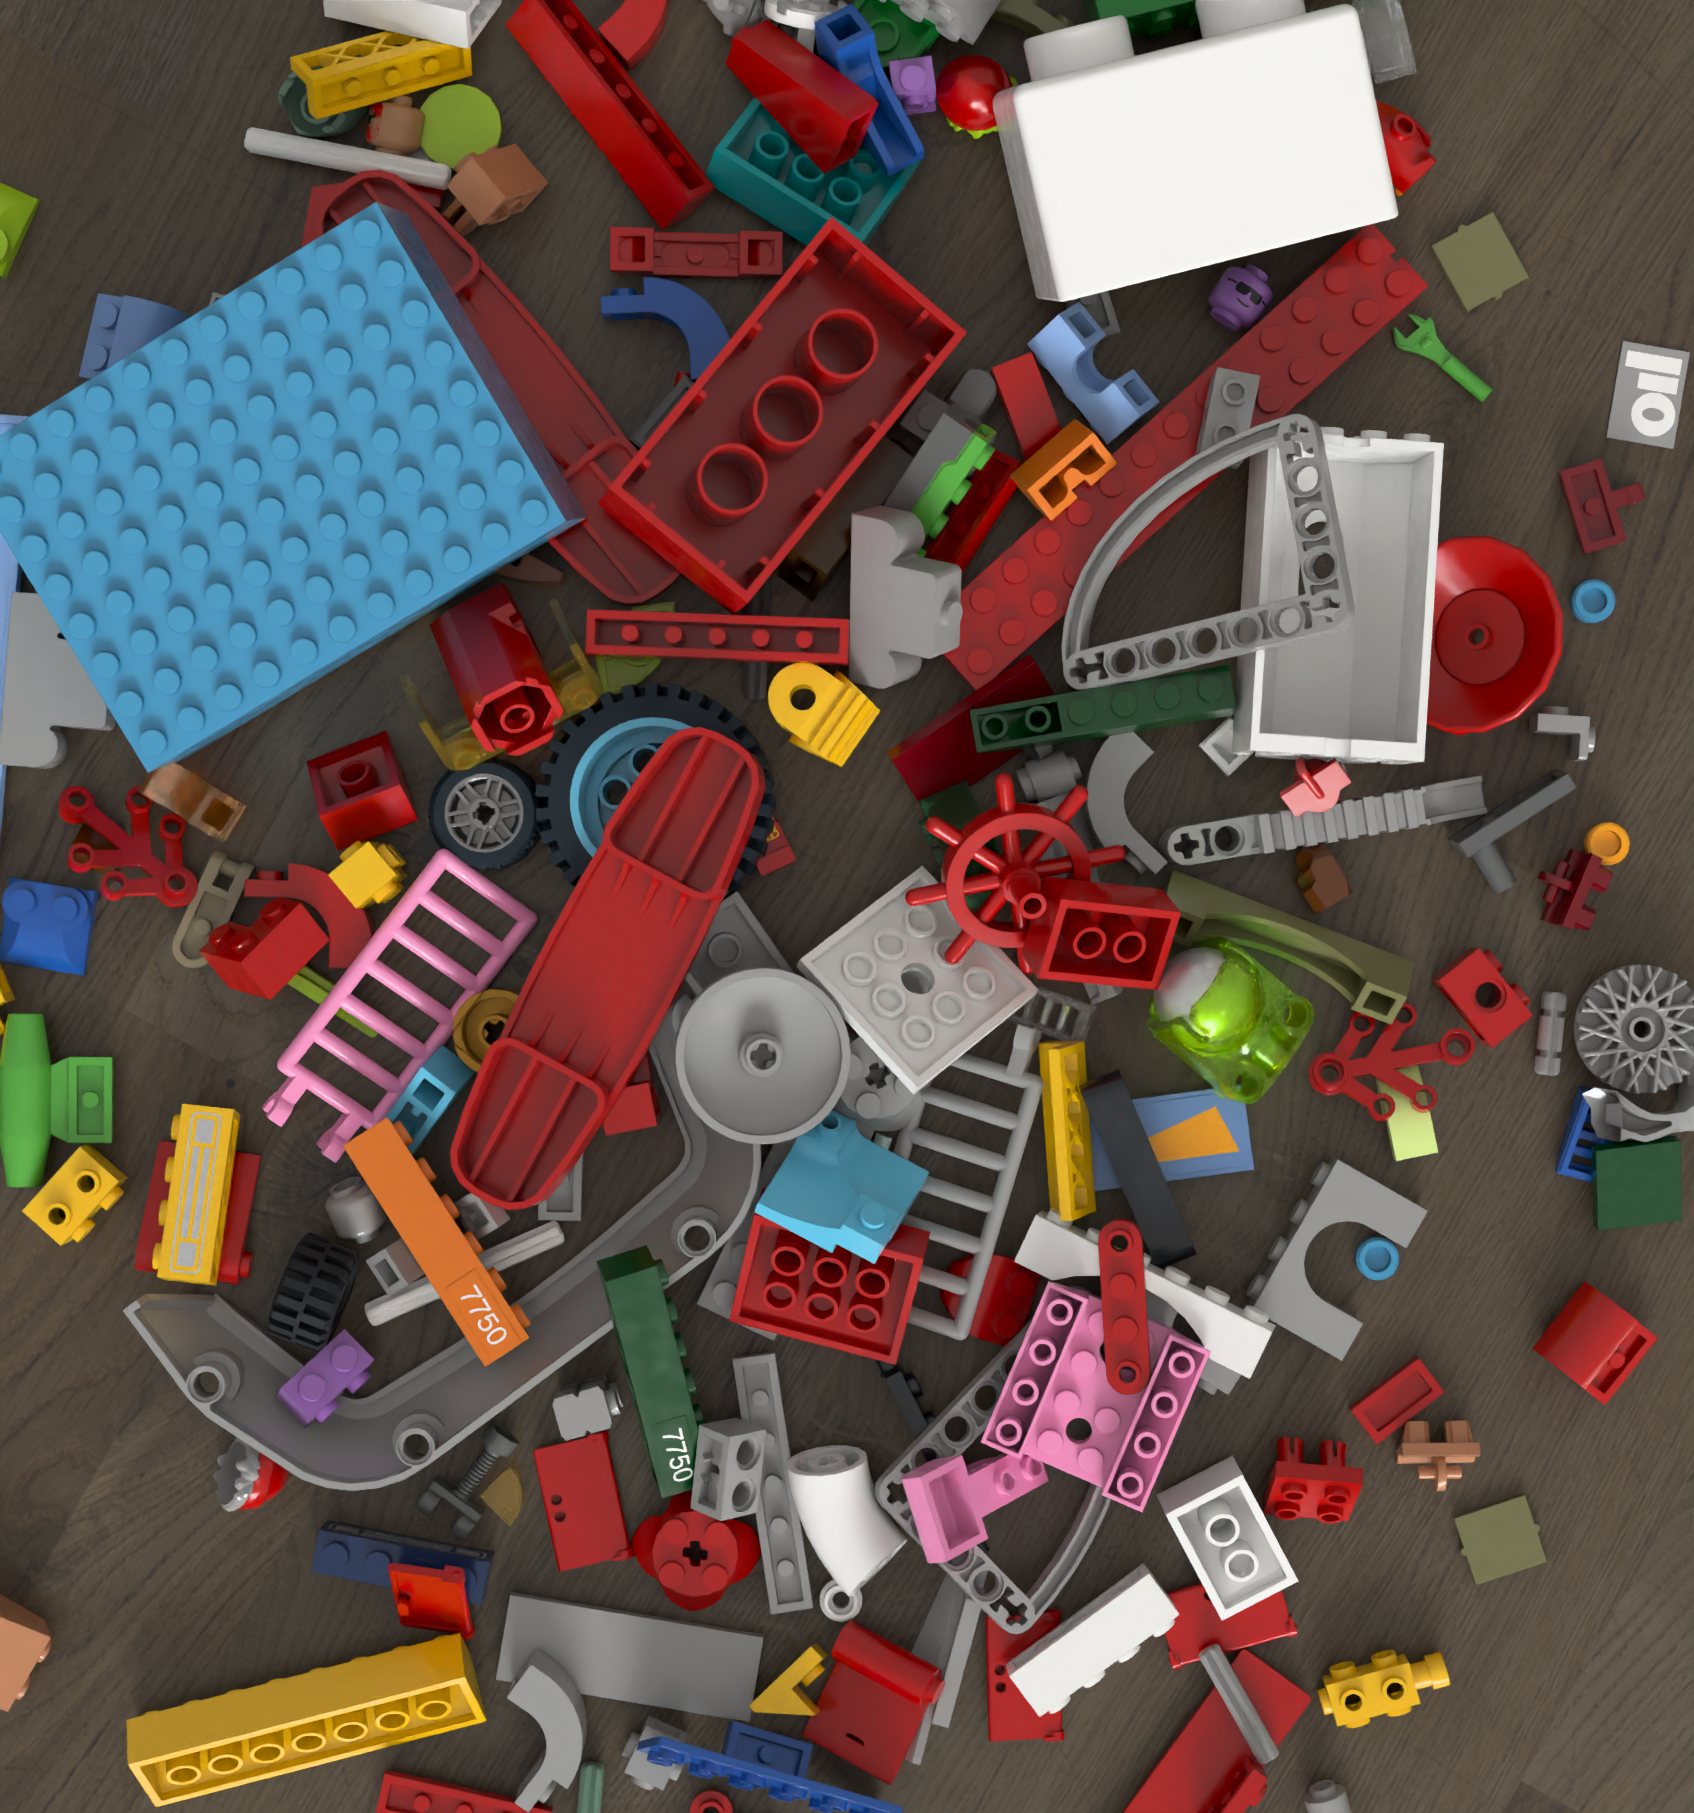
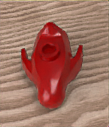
M1376 100L1392 183L1395 187L1396 195L1400 197L1436 164L1437 160L1427 150L1431 146L1430 136L1415 119L1393 106Z

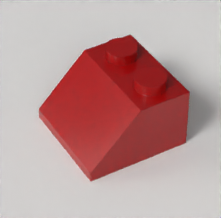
M387 731L307 761L319 817L338 851L350 847L357 841L362 843L365 840L418 820L411 790Z

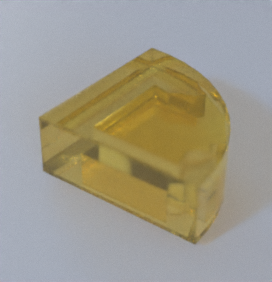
M512 1464L480 1494L483 1501L509 1527L517 1518L523 1501L521 1477Z

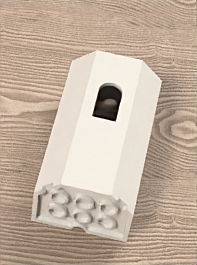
M1299 425L1297 426V433L1291 436V441L1300 445L1302 457L1295 456L1293 461L1304 457H1314V453L1308 454L1303 451L1302 437L1308 435V433L1300 432ZM1320 427L1324 439L1355 605V615L1352 622L1340 631L1238 655L1232 754L1250 755V752L1255 751V757L1297 760L1303 757L1306 760L1316 758L1326 762L1335 758L1338 762L1341 761L1348 764L1381 762V764L1403 765L1424 762L1444 443L1430 442V435L1415 433L1404 434L1403 439L1399 440L1387 439V432L1378 430H1364L1360 432V436L1347 438L1344 437V429ZM1278 445L1250 456L1241 610L1298 596L1300 562ZM1313 466L1302 469L1297 477L1298 487L1302 491L1313 489L1318 481V473ZM1321 510L1311 512L1305 521L1306 528L1312 523H1326L1325 514ZM1338 604L1337 608L1328 607L1320 611L1309 610L1312 617L1322 615L1330 617L1334 621V614L1341 610V604ZM1295 608L1286 609L1279 619V625L1285 633L1295 631L1300 623V615ZM1252 618L1242 621L1239 626V639L1243 643H1250L1258 634L1257 623Z

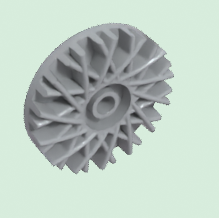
M1626 965L1618 967L1595 980L1582 996L1574 1019L1576 1047L1589 1071L1600 1081L1615 1089L1637 1094L1657 1093L1658 1090H1667L1668 1086L1673 1083L1682 1082V1077L1691 1073L1689 1069L1694 1064V991L1690 990L1686 985L1688 983L1686 980L1678 978L1677 974L1666 971L1662 967L1651 965ZM1638 1021H1643L1645 1025V1030L1641 1037L1636 1036L1634 1033V1026Z

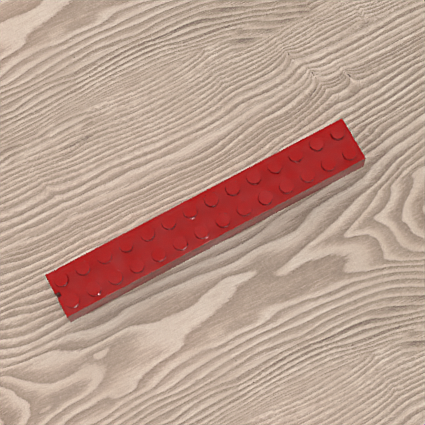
M1373 224L1366 225L1113 453L1111 456L1117 464L1092 486L1082 481L1072 490L1077 496L1074 502L1052 521L1046 516L1041 518L961 591L963 613L960 620L959 647L940 656L973 693L1001 674L1066 615L1071 594L1083 567L1096 545L1113 523L1138 497L1162 477L1195 456L1210 378L1217 367L1260 376L1250 429L1285 417L1428 287V284L1403 257L1397 262L1392 259L1391 256L1397 250ZM1228 467L1208 477L1160 512L1137 535L1121 555L1111 573L1227 470Z

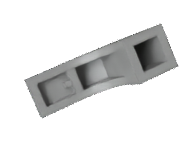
M1134 732L1109 736L1097 749L1089 764L1084 787L1088 790V798L1084 802V809L1089 828L1101 848L1112 845L1122 846L1128 851L1124 859L1139 874L1142 875L1147 870L1151 875L1159 872L1167 861L1132 827L1124 808V794L1130 778L1154 751Z
M471 1192L453 1203L460 1213V1216L455 1218L454 1221L462 1234L471 1230L477 1240L510 1220V1217L503 1208L491 1205ZM401 1237L366 1260L388 1296L393 1295L425 1274Z
M537 1648L512 1680L507 1699L537 1720L546 1738V1750L519 1785L514 1802L528 1813L538 1800L544 1803L549 1798L557 1783L568 1789L578 1771L587 1734L586 1710L577 1686L558 1663Z

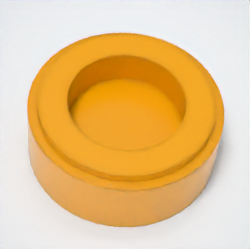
M1605 822L1591 827L1584 837L1583 844L1585 853H1592L1603 858L1601 865H1613L1625 858L1629 851L1630 841L1628 834L1620 825Z

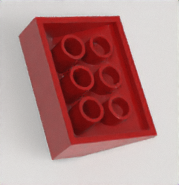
M762 1188L759 1200L765 1192L766 1188ZM754 1213L729 1321L896 1365L923 1265L930 1231L900 1224L891 1241L886 1244L876 1263L873 1264L839 1245L831 1253L767 1218Z

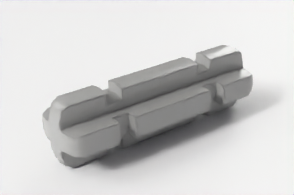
M1546 991L1543 992L1541 997L1540 1009H1544V1014L1539 1017L1536 1049L1540 1050V1055L1535 1057L1534 1067L1535 1072L1540 1075L1555 1076L1560 1072L1561 1058H1557L1558 1052H1562L1565 1018L1561 1017L1562 1011H1566L1567 996L1564 993Z

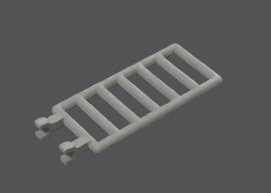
M1018 1024L1008 1066L966 1052L950 1065L1025 1089L1017 1114L932 1087L931 1080L921 1088L920 1104L916 1114L899 1131L893 1153L906 1160H909L912 1146L916 1144L999 1172L992 1197L931 1176L927 1177L920 1191L985 1212L987 1215L980 1238L910 1214L905 1215L901 1224L930 1231V1240L974 1254L967 1279L924 1264L921 1268L918 1281L962 1296L955 1321L911 1306L907 1323L956 1340H964L969 1334L1044 1086L1043 1079L1040 1076L1028 1072L1033 1054L1041 1039L1043 1032L1041 1030ZM925 1103L1012 1130L1005 1155L919 1128Z

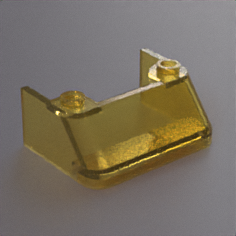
M556 598L548 603L576 659L547 673L564 710L560 720L556 716L553 725L592 706L599 699L602 692L600 677ZM408 675L399 678L420 728L447 768L455 771L467 770L506 750L494 747L496 752L485 751L470 727L466 715L440 727Z

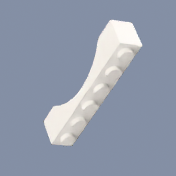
M1051 1208L1047 1213L1042 1210L1035 1215L1014 1262L1052 1281L1072 1276H1100L1098 1237L1101 1231L1089 1228L1086 1232L1073 1226V1221H1060V1211ZM1144 1253L1146 1289L1167 1301L1187 1320L1201 1339L1203 1346L1211 1351L1209 1355L1211 1360L1250 1379L1276 1326L1268 1322L1270 1316L1250 1305H1246L1243 1310L1229 1303L1230 1296L1217 1288L1206 1286L1205 1290L1189 1283L1191 1277L1174 1267L1167 1266L1164 1271L1150 1264L1152 1258Z

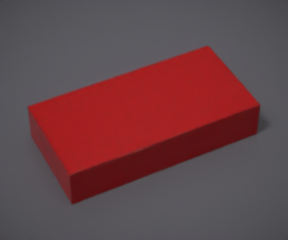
M1415 1356L1351 1405L1349 1410L1373 1441L1378 1444L1445 1392L1421 1360Z

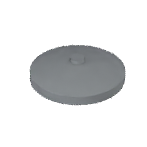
M754 967L734 971L722 976L703 989L683 1015L674 1045L675 1074L688 1105L713 1130L733 1140L750 1144L784 1142L796 1138L818 1125L831 1112L841 1097L848 1079L851 1063V1048L847 1028L832 1000L809 980L792 972L770 967Z

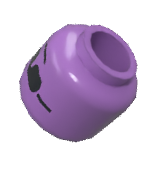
M1247 264L1245 268L1228 267L1208 297L1212 307L1211 316L1226 328L1236 332L1240 328H1253L1273 298L1272 291L1266 284L1269 279L1268 276L1251 264Z

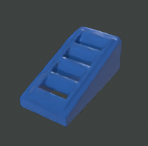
M1579 1086L1572 1105L1555 1171L1558 1174L1592 1183V1163L1589 1166L1571 1161L1573 1154L1592 1159V1148L1577 1144L1578 1138L1597 1143L1596 1145L1612 1143L1613 1140L1598 1138L1595 1130L1583 1127L1584 1121L1591 1123V1111H1589L1590 1106L1582 1094L1592 1088Z

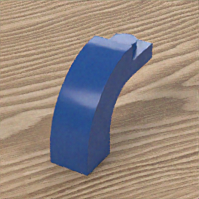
M643 277L644 295H636L635 289L620 288L611 290V296H601V314L604 321L653 319L665 322L678 330L689 347L691 380L694 383L730 340L723 322L710 304L696 292L679 283L666 279Z

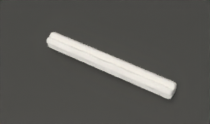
M254 127L247 130L244 140V147L250 153L353 173L383 170L396 174L405 183L441 190L448 188L446 185L450 182L452 174L451 169L446 164Z
M553 1220L489 1248L477 1257L486 1271L494 1266L497 1272H500L565 1242L564 1232L560 1224ZM426 1276L391 1296L385 1294L367 1302L364 1306L365 1313L372 1326H378L433 1302L440 1297Z

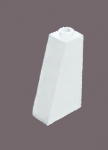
M323 0L325 17L465 49L470 48L502 3V0Z

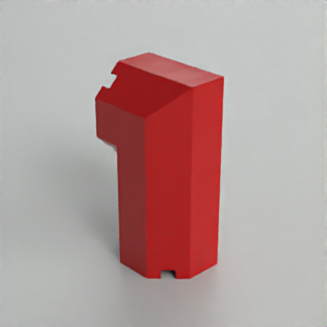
M503 583L447 610L429 626L470 727L484 750L496 752L494 748L496 747L506 749L509 755L520 756L551 740L555 731L553 727L555 718L557 716L560 720L564 710L543 665L544 660L531 632L528 631L519 608Z

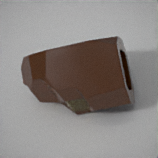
M1317 842L1318 845L1301 846L1298 854L1295 856L1298 868L1294 883L1312 914H1317L1353 893L1332 853L1325 843Z

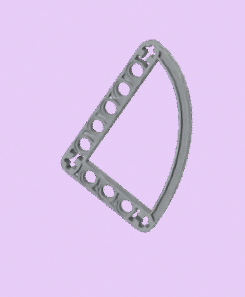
M1291 414L1255 426L1227 438L1190 458L1162 477L1130 505L1096 545L1079 575L1069 600L1063 626L1061 650L1064 677L1071 687L1077 690H1087L1137 681L1340 631L1352 622L1355 615V605L1320 425L1314 419L1305 415ZM1299 425L1301 428L1308 430V435L1302 437L1303 451L1308 454L1314 453V457H1304L1293 461L1295 456L1302 457L1300 445L1291 441V436L1297 433V426ZM1278 445L1305 594L1088 649L1090 625L1100 593L1119 558L1137 535L1160 512L1208 477L1242 459ZM1313 466L1318 473L1317 484L1309 491H1302L1297 484L1298 474L1302 469ZM1321 510L1326 517L1325 528L1321 533L1310 535L1305 527L1306 518L1311 512ZM1330 554L1334 560V570L1330 576L1319 579L1313 571V564L1318 556ZM1330 599L1334 603L1341 604V610L1334 614V621L1332 618L1322 615L1312 617L1309 610L1320 611L1327 609L1330 605ZM1295 608L1300 615L1299 626L1295 631L1285 633L1279 625L1280 616L1286 609ZM1252 618L1257 623L1258 634L1252 642L1243 643L1238 636L1239 625L1242 621ZM1205 629H1212L1217 637V643L1211 652L1203 654L1197 647L1198 635ZM1170 639L1176 647V653L1170 662L1162 664L1156 656V649L1161 641ZM1130 649L1135 656V664L1130 672L1122 674L1117 669L1116 659L1121 651ZM1084 662L1094 666L1104 665L1106 672L1100 670L1087 674V680L1078 676V670L1084 668Z
M1068 1285V1287L1090 1292L1084 1287ZM1033 1317L885 1470L875 1483L874 1493L878 1503L921 1547L922 1544L915 1529L913 1515L904 1486L901 1488L904 1497L900 1501L894 1498L889 1501L887 1500L890 1495L887 1486L891 1482L897 1485L902 1483L901 1477L904 1473L901 1472V1469L906 1466L909 1472L916 1469L915 1456L921 1449H933L937 1459L959 1456L986 1429L1008 1378L1004 1368L1005 1362L1011 1355L1018 1354ZM1103 1342L1100 1347V1352L1103 1358L1105 1359V1348ZM990 1385L996 1392V1402L991 1408L982 1410L975 1403V1394L980 1387ZM959 1416L966 1422V1433L960 1440L951 1441L945 1434V1425L952 1417ZM1090 1483L1084 1502L1070 1531L1051 1562L1026 1594L977 1545L967 1550L963 1560L957 1564H949L947 1562L937 1564L998 1626L1009 1633H1024L1054 1601L1076 1570L1098 1531L1111 1499L1102 1495L1101 1487ZM981 1571H991L995 1576L994 1588L988 1594H978L974 1589L975 1577ZM1001 1596L1016 1607L1022 1604L1019 1609L1022 1618L1018 1622L1013 1619L1006 1622L1009 1613L1001 1604L996 1602Z

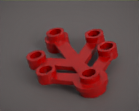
M71 786L62 792L58 803V812L61 818L71 824L87 823L118 849L93 850L90 845L85 843L74 844L67 856V864L70 869L83 873L90 870V868H140L151 877L127 879L119 871H110L103 876L100 885L101 894L106 899L116 901L123 898V896H156L160 902L169 907H183L194 899L198 884L194 874L183 867L181 838L183 837L186 824L181 816L167 814L161 819L158 827V835L164 840L165 865L151 854L148 811L151 808L153 796L149 789L143 786H135L127 793L125 806L130 812L132 837L94 806V797L86 788ZM141 796L146 800V804L138 806L132 802L131 798ZM71 797H80L84 800L85 804L75 806L69 799ZM169 823L175 824L179 828V832L169 833L165 830L164 826ZM84 853L88 856L89 860L85 863H79L73 858V855ZM170 880H178L182 882L184 888L180 890L172 889L168 882ZM117 881L121 884L122 889L112 891L107 887L106 883Z
M1404 1002L1400 1010L1407 1011L1411 1016V1020L1407 1023H1401L1395 1018L1392 1025L1388 1024L1367 1057L1349 1060L1359 1041L1369 1037L1375 1027L1373 1017L1355 1012L1348 1022L1347 1032L1334 1052L1319 1054L1312 1060L1308 1069V1079L1311 1086L1321 1094L1336 1095L1343 1092L1368 1108L1369 1115L1376 1121H1386L1392 1116L1395 1111L1393 1098L1385 1093H1374L1354 1078L1371 1075L1410 1099V1104L1415 1111L1427 1113L1437 1103L1438 1096L1435 1089L1429 1085L1418 1084L1396 1069L1444 1060L1450 1065H1462L1473 1055L1475 1041L1468 1031L1454 1028L1447 1031L1438 1043L1391 1052L1403 1032L1410 1029L1417 1019L1416 1009L1411 1004ZM1359 1018L1365 1019L1369 1024V1029L1364 1032L1356 1030L1354 1021ZM1452 1042L1459 1043L1463 1048V1054L1459 1056L1452 1055L1448 1050V1044ZM1325 1068H1332L1337 1073V1079L1326 1081L1322 1077L1321 1071ZM1419 1092L1428 1093L1431 1097V1103L1427 1106L1420 1105L1416 1100V1094ZM1379 1100L1385 1101L1389 1106V1112L1386 1114L1377 1113L1374 1109V1103Z

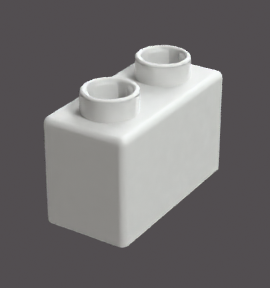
M1196 0L1195 6L1202 39L1136 56L1134 55L1127 19L1122 15L1026 39L1023 46L1031 82L998 92L993 99V110L1036 297L1038 299L1059 302L1069 301L1396 218L1398 216V208L1359 15L1356 9L1349 4H1340L1306 13L1304 0Z

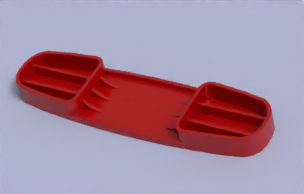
M383 170L362 171L347 179L332 191L320 205L315 221L316 237L319 238L375 202L407 213L587 518L550 539L547 543L580 576L610 602L623 606L644 605L660 596L679 579L682 573L598 504L609 486L638 452L623 434L598 397L522 303L482 261L475 249L414 189L396 174Z
M702 727L686 728L674 733L664 741L641 771L606 824L601 845L579 879L552 928L518 995L499 1040L493 1042L488 1048L464 1106L450 1149L451 1167L459 1183L473 1195L491 1205L507 1210L525 1209L550 1198L577 1163L640 1064L706 939L752 832L766 789L764 771L757 757L743 745L718 732Z

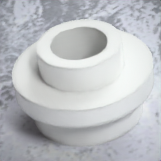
M832 1579L821 1590V1609L828 1618L834 1621H848L854 1618L862 1607L861 1590L859 1589L852 1596H849L847 1604L839 1606L834 1603L833 1596L838 1592L844 1591Z

